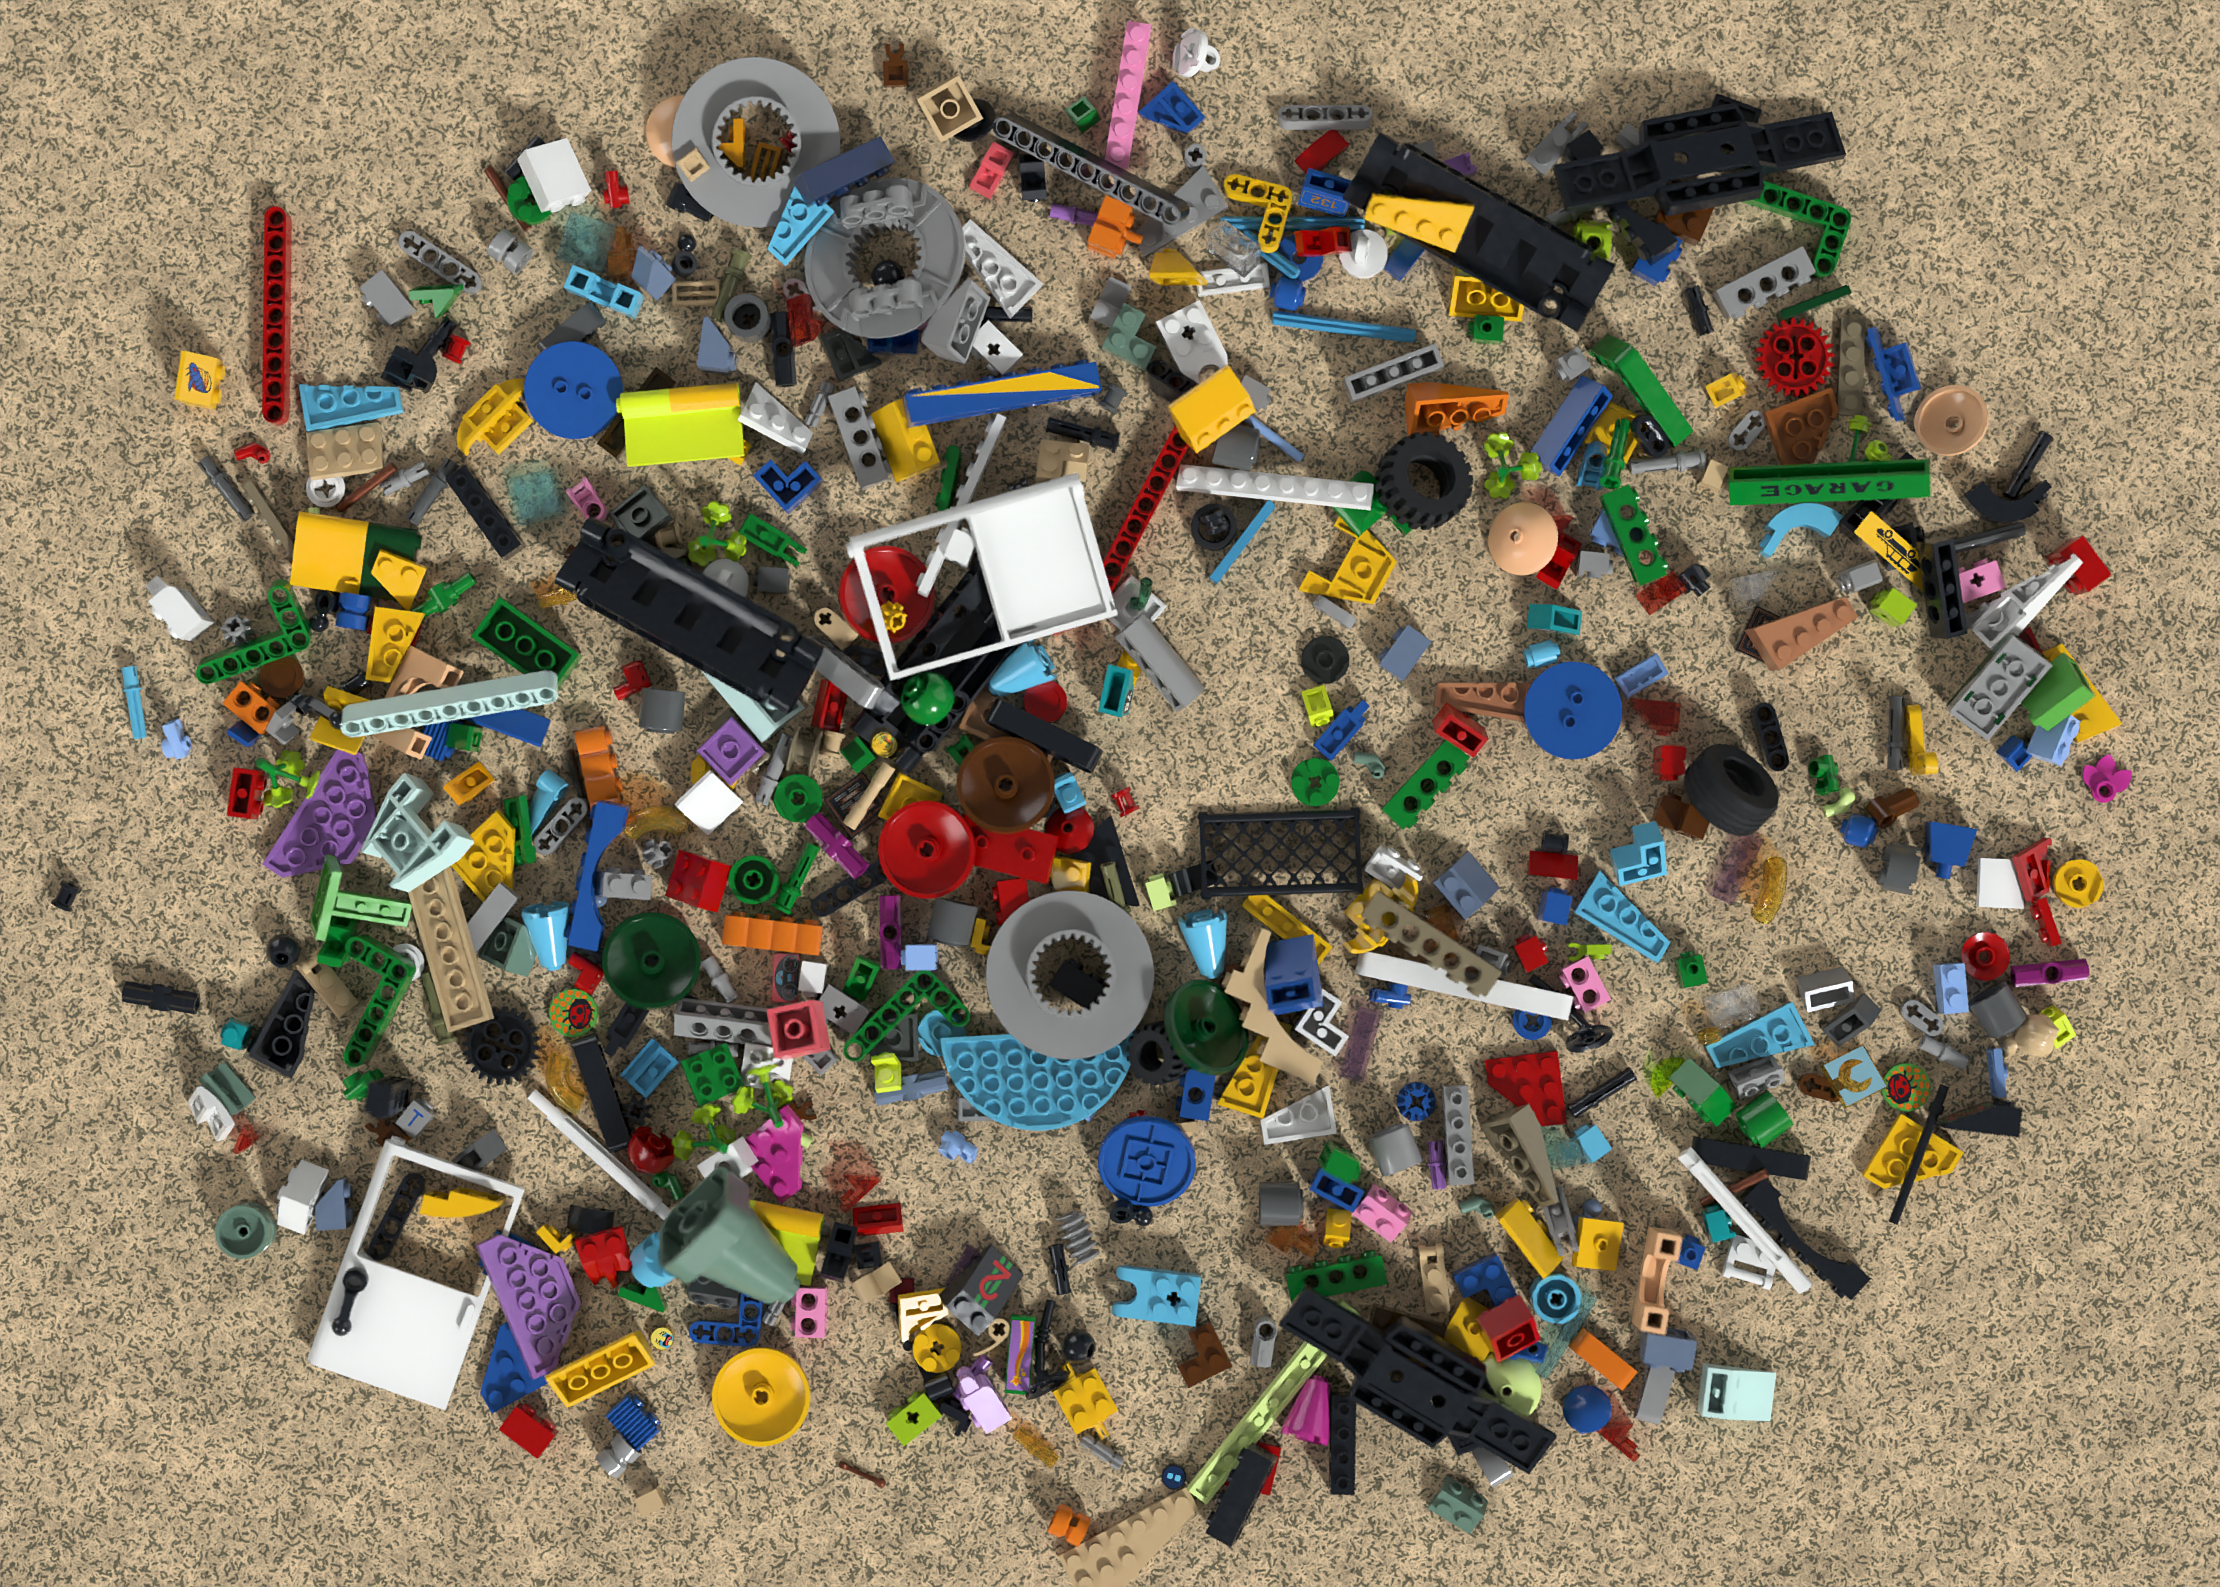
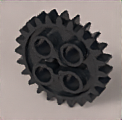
M503 1006L500 1013L498 1007H493L494 1019L469 1026L472 1032H464L469 1041L462 1042V1045L468 1046V1050L462 1054L470 1055V1059L465 1063L474 1064L471 1070L472 1073L480 1071L478 1079H484L488 1076L487 1083L492 1084L496 1078L497 1085H502L505 1079L507 1085H511L512 1077L517 1082L522 1081L521 1073L529 1076L527 1068H536L532 1061L533 1059H541L535 1052L536 1050L543 1049V1047L536 1045V1042L540 1041L542 1037L534 1035L539 1030V1027H530L534 1020L528 1019L525 1021V1012L517 1016V1008H512L509 1013L508 1007ZM493 1024H497L500 1028V1033L496 1037L490 1034V1027ZM517 1031L523 1036V1040L519 1045L513 1042V1035ZM485 1037L495 1042L504 1041V1045L521 1049L522 1054L511 1050H501L499 1046L483 1042L482 1038ZM485 1047H489L492 1051V1056L489 1060H485L482 1057V1051ZM509 1054L515 1059V1064L511 1068L505 1065V1058Z

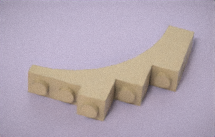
M1261 928L1259 932L1255 931L1251 938L1250 944L1253 945L1250 955L1245 953L1240 965V967L1244 968L1243 971L1240 972L1233 969L1231 973H1226L1222 982V986L1225 987L1224 992L1250 1003L1249 1007L1244 1006L1239 1020L1243 1021L1241 1026L1268 1037L1266 1041L1262 1040L1258 1047L1259 1061L1314 1084L1323 1060L1307 1052L1293 1041L1281 1027L1274 1013L1268 1010L1264 981V960L1271 932Z

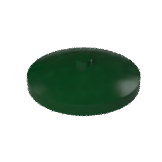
M646 912L627 918L611 932L603 949L602 966L607 984L619 999L639 1009L657 1010L676 1004L692 990L700 973L701 954L694 934L683 922L664 913Z
M1197 979L1182 984L1171 993L1165 1007L1166 1032L1174 1050L1188 1066L1206 1075H1222L1236 1068L1243 1061L1248 1049V1029L1242 1027L1243 1021L1239 1020L1242 1010L1230 994L1224 992V988L1211 981Z

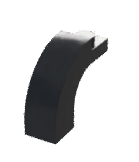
M2043 480L2020 499L2007 501L1996 496L1985 482L1982 481L1972 487L1959 500L1971 513L1985 521L1998 524L2013 523L2037 513L2039 509L2034 502L2039 504L2047 498L2048 494L2046 492L2052 486L2047 480Z

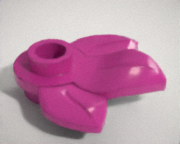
M2107 754L2099 759L2095 767L2085 765L2082 777L2085 784L2091 788L2092 797L2098 802L2106 803L2110 802L2117 792L2126 790L2131 781L2132 771H2117L2112 756ZM2101 786L2107 789L2105 795H2101L2099 792Z

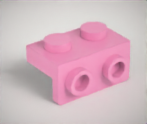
M1372 1184L1368 1193L1359 1202L1352 1215L1391 1243L1407 1225L1412 1211L1404 1203L1390 1196L1385 1189Z

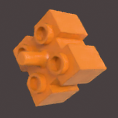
M1105 195L1098 217L1087 240L1088 249L1115 260L1117 254L1122 255L1126 240L1140 245L1143 236L1131 231L1135 222V214L1132 212L1133 207Z

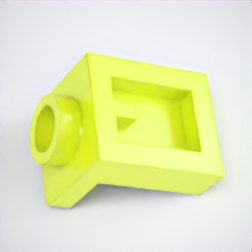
M1325 685L1301 691L1311 727L1325 726L1329 722L1334 721L1333 710Z
M2051 1005L2039 1013L2049 1017L2059 1028L2057 1037L2054 1040V1048L2057 1049L2076 1036L2067 1016L2056 1006Z
M883 1052L877 1056H871V1063L875 1067V1090L877 1093L901 1090V1063L896 1055Z

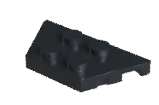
M1110 816L1094 830L1090 844L1084 850L1074 853L1073 857L1075 860L1091 862L1089 893L1109 900L1100 865L1115 861L1125 904L1137 907L1140 906L1113 818Z

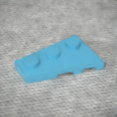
M794 186L767 250L786 266L835 211L827 204L817 207L816 204L807 207L798 189Z

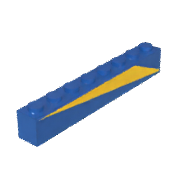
M1085 359L1074 362L1073 366L1065 367V364H1056L1051 366L1050 370L1042 371L1041 368H1032L1027 370L1026 374L1018 375L1017 372H1009L1003 374V378L994 379V376H985L980 378L979 382L970 383V380H962L956 382V386L946 387V384L932 386V390L923 391L922 388L908 390V394H905L903 397L908 428L1098 395L1102 389L1096 362L1089 363Z

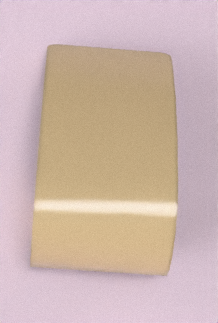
M888 1261L872 1273L853 1282L851 1286L864 1306L900 1284L902 1280L892 1263Z
M1001 1315L996 1317L988 1327L989 1335L995 1341L985 1347L973 1350L972 1354L974 1356L993 1349L1007 1338L1010 1333V1321L1008 1318ZM1002 1322L1004 1324L1003 1330L1005 1332L1002 1333L1001 1331H999L998 1333H996L994 1331V1324L998 1323L999 1325Z

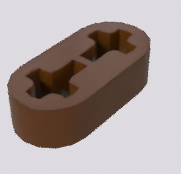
M1806 1073L1799 1077L1797 1084L1801 1093L1830 1102L1840 1101L1842 1096L1839 1092L1838 1095L1834 1094L1830 1098V1093L1823 1091L1824 1086L1832 1088L1833 1084H1836L1835 1088L1841 1091L1844 1089V1086L1839 1081L1811 1073ZM1812 1078V1082L1818 1084L1819 1088H1810L1809 1091H1806L1807 1087L1803 1083Z

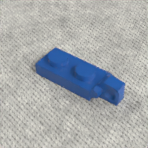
M1361 700L1355 708L1349 705L1325 730L1313 746L1332 761L1363 726L1366 719L1362 715L1370 705L1364 700Z

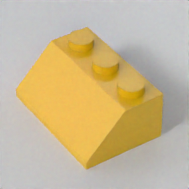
M1455 266L1453 267L1449 316L1473 318L1475 315L1505 317L1504 320L1522 322L1524 310L1522 304Z
M1228 365L1219 369L1167 406L1181 438L1196 453L1256 412L1249 394Z
M903 398L891 402L871 414L896 483L941 466L927 425L908 428Z
M1516 1197L1496 1212L1494 1216L1536 1272L1545 1279L1564 1258L1563 1256L1559 1257L1554 1239L1550 1241L1545 1234L1548 1231L1547 1227L1540 1219L1535 1221L1530 1214L1534 1210L1525 1199L1521 1202Z

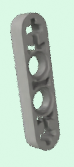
M1287 105L1279 109L1277 122L1285 130H1363L1371 126L1373 112L1365 105ZM1316 115L1319 119L1310 120L1307 116ZM1341 115L1343 119L1334 120L1331 116Z
M406 231L400 235L398 244L406 254L450 283L463 284V291L468 294H476L481 290L483 281L476 272L415 232ZM412 237H415L413 241L422 247L418 256L415 255L418 250L412 246L406 248L407 244L404 242L406 238L412 239ZM428 250H435L437 253V258L432 263H428L424 259V254ZM449 263H454L457 266V272L453 276H447L444 272L445 266ZM463 269L466 270V272H464L463 275L467 278L472 279L473 277H476L474 279L476 283L475 287L470 286L467 289L466 287L468 284L462 279H459L461 277Z

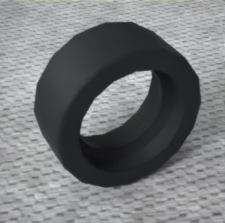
M1216 503L1207 504L1199 508L1191 522V535L1194 541L1203 549L1210 551L1221 550L1227 547L1234 539L1237 531L1236 518L1232 511ZM1222 507L1224 511L1223 517L1228 520L1230 525L1227 534L1219 541H1208L1200 533V516L1209 510Z

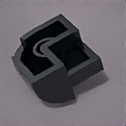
M396 345L380 378L409 392H412L413 388L427 394L435 382L437 366L431 354L426 350L422 349L419 356H417L411 349Z

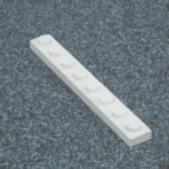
M997 413L995 420L992 418L989 420L985 430L988 436L985 442L980 441L975 452L979 456L975 463H970L965 475L969 478L966 484H961L957 491L956 498L959 500L956 507L971 502L1006 424L1005 416ZM963 518L948 522L946 529H940L936 538V542L939 543L935 552L931 550L926 561L929 567L925 574L921 572L917 580L918 594L928 598L945 560L944 553L955 529H959Z
M1180 464L1176 488L1179 491L1371 510L1374 484Z

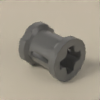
M1109 383V390L1103 401H1099L1098 405L1106 411L1117 415V408L1122 399L1128 396V393L1120 387Z

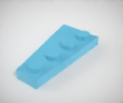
M299 384L305 425L308 432L404 413L401 392L398 387H354L347 385L333 387L330 385L308 386L307 384Z
M1601 871L1597 872L1575 908L1574 913L1652 961L1659 963L1671 942L1639 912Z
M1790 1001L1722 1036L1719 1041L1707 1044L1704 1047L1715 1068H1720L1815 1044L1795 1005Z

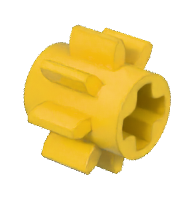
M887 601L886 604L880 606L886 631L889 629L893 633L904 626L905 617H907V614L902 611L904 607L897 602L892 604Z

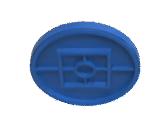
M581 341L559 342L543 350L530 365L524 383L526 404L535 421L548 432L567 439L588 438L609 426L618 413L616 398H620V393H623L622 378L614 361L600 348Z
M1564 662L1546 669L1532 682L1525 696L1523 715L1531 738L1545 752L1562 759H1582L1602 751L1613 740L1622 719V703L1615 684L1603 671L1582 662Z
M1137 1116L1124 1120L1106 1134L1100 1145L1098 1170L1103 1183L1116 1197L1129 1201L1136 1206H1159L1175 1200L1186 1191L1195 1174L1196 1155L1191 1140L1180 1127L1163 1118Z

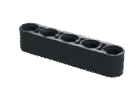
M995 699L985 719L988 725L1012 737L1026 740L1041 751L1087 773H1093L1103 753V750L1094 744L1000 699Z
M596 1033L573 1040L572 1046L605 1143L612 1154L628 1148L631 1130L627 1118L623 1117L625 1113L622 1114L624 1109L617 1090L614 1091L616 1086L609 1067L606 1068L608 1063L601 1044L598 1045L599 1037Z
M1693 1136L1691 1148L1706 1164L1757 1172L1766 1168L1769 1175L1799 1180L1808 1179L1811 1160L1809 1155L1733 1142L1726 1143L1721 1140L1702 1139L1701 1137Z

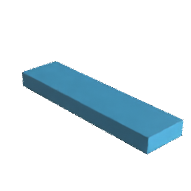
M1270 500L1266 502L1209 577V580L1218 584L1276 506Z

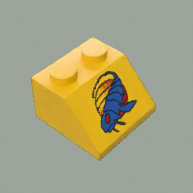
M181 350L174 399L189 406L216 409L217 404H220L222 398V391L219 389L220 380H223L225 377L223 361L218 358Z

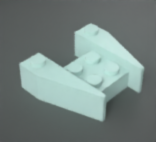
M403 773L388 791L361 851L378 858L383 857L397 873V876L389 885L392 888L410 892L460 860L475 841L461 825L446 820L432 833L417 814L433 797L434 793L421 778L407 773Z

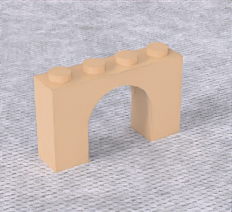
M410 645L385 698L413 694L427 684H433L441 689L457 686L464 671ZM414 727L370 734L401 752L421 760L432 737Z
M1648 1226L1631 1321L1641 1331L1663 1335L1666 1332L1669 1310L1664 1306L1665 1280L1671 1260L1678 1261L1682 1242V1236L1673 1230Z

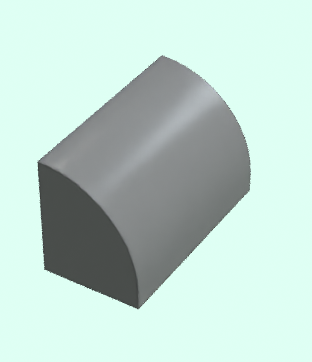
M1844 966L1796 978L1800 997L1807 1013L1855 1002L1853 982Z

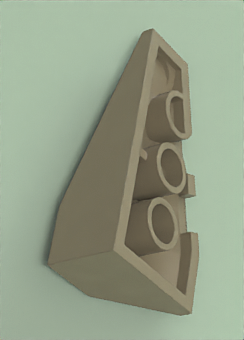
M1530 1105L1514 1107L1482 1123L1480 1126L1496 1153L1502 1152L1509 1161L1506 1165L1511 1171L1515 1169L1522 1177V1185L1539 1206L1543 1207L1559 1202L1541 1126Z

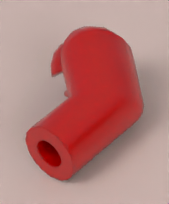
M256 442L234 449V454L238 461L252 457L258 463L265 464L271 457L269 450Z

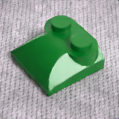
M1362 470L1351 478L1349 482L1374 484L1371 510L1331 506L1358 537L1385 515L1388 510L1378 500L1381 497L1380 493H1376L1375 489L1378 481L1375 480L1371 473Z

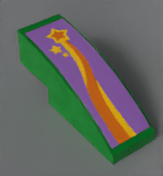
M1011 1314L1005 1393L1026 1395L1030 1389L1036 1316Z

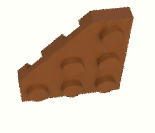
M1831 387L1762 412L1780 465L1814 464L1818 452L1821 451L1829 434L1828 430L1831 423L1839 412Z

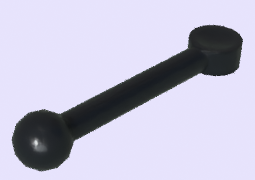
M891 1303L889 1309L894 1313L899 1327L898 1304ZM908 1340L904 1341L903 1349L910 1351L913 1347L912 1343Z

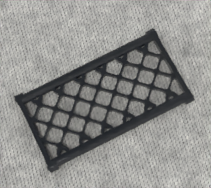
M1350 807V810L1225 814L1198 812L1202 883L1201 899L1223 896L1353 893L1354 895H1363L1359 825L1361 811L1359 807ZM1347 819H1354V835H1350L1343 827ZM1322 820H1333L1337 826V830L1331 836H1326L1319 829ZM1284 821L1289 830L1283 837L1279 838L1270 828L1274 822ZM1298 821H1309V824L1313 827V830L1306 837H1302L1295 830ZM1249 822H1260L1264 828V832L1258 838H1253L1246 831ZM1225 823H1236V826L1240 829V832L1233 839H1229L1222 833ZM1205 824H1212L1216 831L1209 840H1205ZM1338 831H1343L1350 838V841L1343 848L1338 847L1332 841V837ZM1291 832L1301 839V843L1295 849H1290L1283 842V839ZM1314 832H1319L1326 840L1318 849L1314 848L1307 840ZM1266 833H1269L1277 840V843L1270 850H1266L1259 843V840ZM1241 834H1245L1253 842L1245 851H1242L1234 843ZM1216 835H1221L1228 841V845L1220 852L1210 845V842ZM1352 842L1355 843V859H1352L1345 853V849ZM1327 843L1332 844L1338 850V854L1332 860L1326 859L1320 853V850ZM1302 844L1308 845L1314 851V854L1307 861H1303L1296 854V851ZM1255 845L1265 852V856L1259 862H1254L1247 855V852ZM1278 845L1284 846L1290 853L1282 862L1278 861L1271 854ZM1230 846H1233L1241 853V856L1234 863H1230L1223 857V853ZM1205 847H1209L1217 855L1209 864H1206ZM1317 855L1327 863L1319 873L1315 872L1308 864ZM1339 855H1344L1351 862V865L1344 872H1341L1333 865V861ZM1291 856L1296 857L1302 863V867L1296 873H1291L1284 866V863ZM1266 857L1272 858L1278 864V867L1271 874H1267L1260 867V864ZM1219 858L1229 865V869L1221 876L1211 869V865ZM1242 858H1246L1254 866L1246 875H1243L1235 867ZM1353 866L1356 867L1357 883H1350L1346 877V873ZM1328 867H1332L1339 874L1336 883L1325 884V880L1321 877V874ZM1303 868H1308L1315 875L1312 884H1301L1297 878V875ZM1256 869L1266 876L1262 886H1252V883L1248 880V876ZM1279 869H1284L1291 878L1287 885H1276L1275 880L1272 878ZM1234 870L1241 876L1242 880L1238 886H1227L1223 878L1229 871ZM1206 871H1210L1217 877L1214 887H1207Z

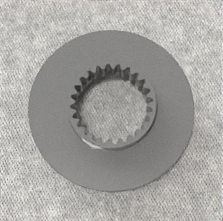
M746 57L730 60L710 69L690 87L682 99L674 119L672 151L676 169L684 186L691 196L708 212L724 221L739 226L771 227L778 225L795 186L794 180L801 173L839 156L840 134L831 104L822 90L806 74L789 64L775 59ZM748 102L753 107H756L757 103L761 102L763 108L770 104L771 111L774 112L776 110L779 116L786 121V125H789L791 128L790 134L796 135L792 139V143L796 145V148L791 149L794 157L787 160L790 166L782 167L783 174L776 172L774 174L775 179L766 176L765 182H762L760 178L752 182L750 177L742 180L741 173L735 175L733 168L727 166V160L721 158L723 152L717 150V147L721 145V141L716 139V137L721 136L722 132L718 127H724L725 122L723 118L729 119L731 117L730 110L736 113L738 112V105L746 108ZM696 148L711 168L691 183L676 162Z
M884 178L870 181L860 188L855 187L847 194L839 197L829 205L835 212L807 243L804 262L805 277L814 303L822 314L840 329L853 335L867 338L898 336L910 332L929 321L954 293L965 261L964 233L954 209L932 187L904 178ZM886 227L891 231H894L897 227L899 231L905 230L908 234H912L917 241V247L920 249L917 255L921 258V260L916 261L919 268L912 270L914 277H907L906 280H901L892 285H878L873 287V289L863 286L858 280L859 274L855 271L858 269V265L854 262L860 258L856 254L857 251H863L861 244L869 243L868 237L870 235L876 237L878 230L885 233Z
M1080 891L1053 892L1037 897L1022 905L1004 922L996 934L989 951L986 966V985L989 999L996 1016L1004 1028L1027 1048L1042 1055L1059 1059L1091 1057L1101 1054L1122 1042L1142 1020L1150 1003L1154 984L1152 954L1147 940L1136 922L1113 902L1098 895ZM1061 935H1063L1065 940H1068L1071 935L1074 936L1075 940L1082 936L1084 943L1089 942L1092 948H1095L1099 952L1098 954L1103 957V964L1110 967L1105 971L1106 974L1110 975V978L1105 980L1109 987L1102 989V993L1105 996L1097 997L1098 1005L1091 1003L1089 1005L1090 1010L1084 1007L1081 1009L1080 1014L1076 1010H1072L1070 1015H1068L1066 1009L1058 1013L1056 1006L1050 1008L1049 1002H1044L1041 999L1043 995L1035 992L1038 986L1031 983L1036 978L1035 975L1031 974V971L1036 969L1032 961H1038L1039 959L1036 953L1044 951L1043 944L1049 947L1052 944L1051 939H1054L1056 942L1060 941Z

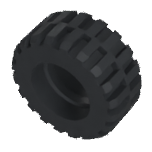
M1425 431L1422 435L1420 432H1416L1410 436H1405L1390 448L1378 463L1379 469L1375 472V480L1379 481L1375 485L1376 493L1381 495L1378 500L1382 506L1385 505L1387 507V514L1390 517L1394 515L1397 518L1396 522L1401 525L1408 523V527L1415 530L1418 527L1422 530L1440 527L1458 514L1468 503L1467 499L1471 497L1472 488L1470 486L1473 484V476L1469 475V472L1472 470L1470 463L1465 462L1464 458L1466 455L1464 452H1459L1455 448L1457 444L1452 440L1447 442L1445 440L1446 437L1438 434L1435 437L1433 432ZM1409 463L1422 464L1433 471L1440 484L1439 499L1423 497L1413 489L1407 474Z

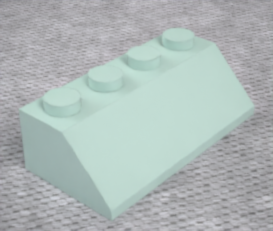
M701 671L761 743L777 733L805 709L798 700L791 712L786 714L770 705L768 700L764 701V703L756 702Z

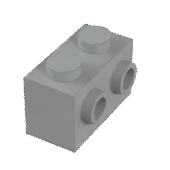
M606 867V871H597L595 895L650 900L652 876L645 875V870L630 869V873H621V868Z

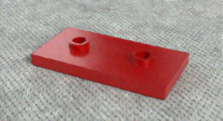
M965 814V819L971 826L976 841L974 866L1048 884L1059 836L1033 829H1027L1014 834L993 833L977 826Z

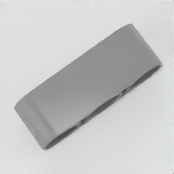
M1647 1366L1643 1379L1645 1384L1641 1386L1636 1403L1638 1408L1634 1410L1635 1419L1656 1425L1660 1424L1675 1371L1670 1370V1367L1661 1366L1659 1369Z

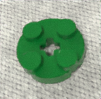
M525 176L516 179L509 186L507 194V207L511 215L518 221L526 222L529 225H538L547 221L552 212L548 210L541 213L537 202L533 206L530 202L526 203L527 195L533 196V193Z
M1311 758L1302 761L1296 766L1291 776L1293 794L1305 805L1320 806L1327 804L1336 796L1339 789L1340 779L1337 770L1330 762L1324 759ZM1311 776L1314 778L1319 776L1321 778L1319 781L1321 784L1320 788L1316 786L1313 789L1310 788L1311 782L1309 778Z
M793 774L785 777L778 784L775 791L774 805L777 812L784 819L803 823L819 813L823 805V793L821 787L813 778L806 775ZM795 792L805 795L802 805L792 802L795 798Z

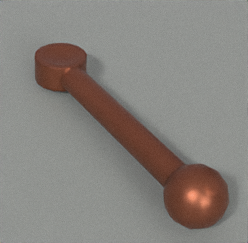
M842 1461L838 1464L844 1470L851 1471L875 1482L880 1488L886 1485V1481L883 1478H875Z

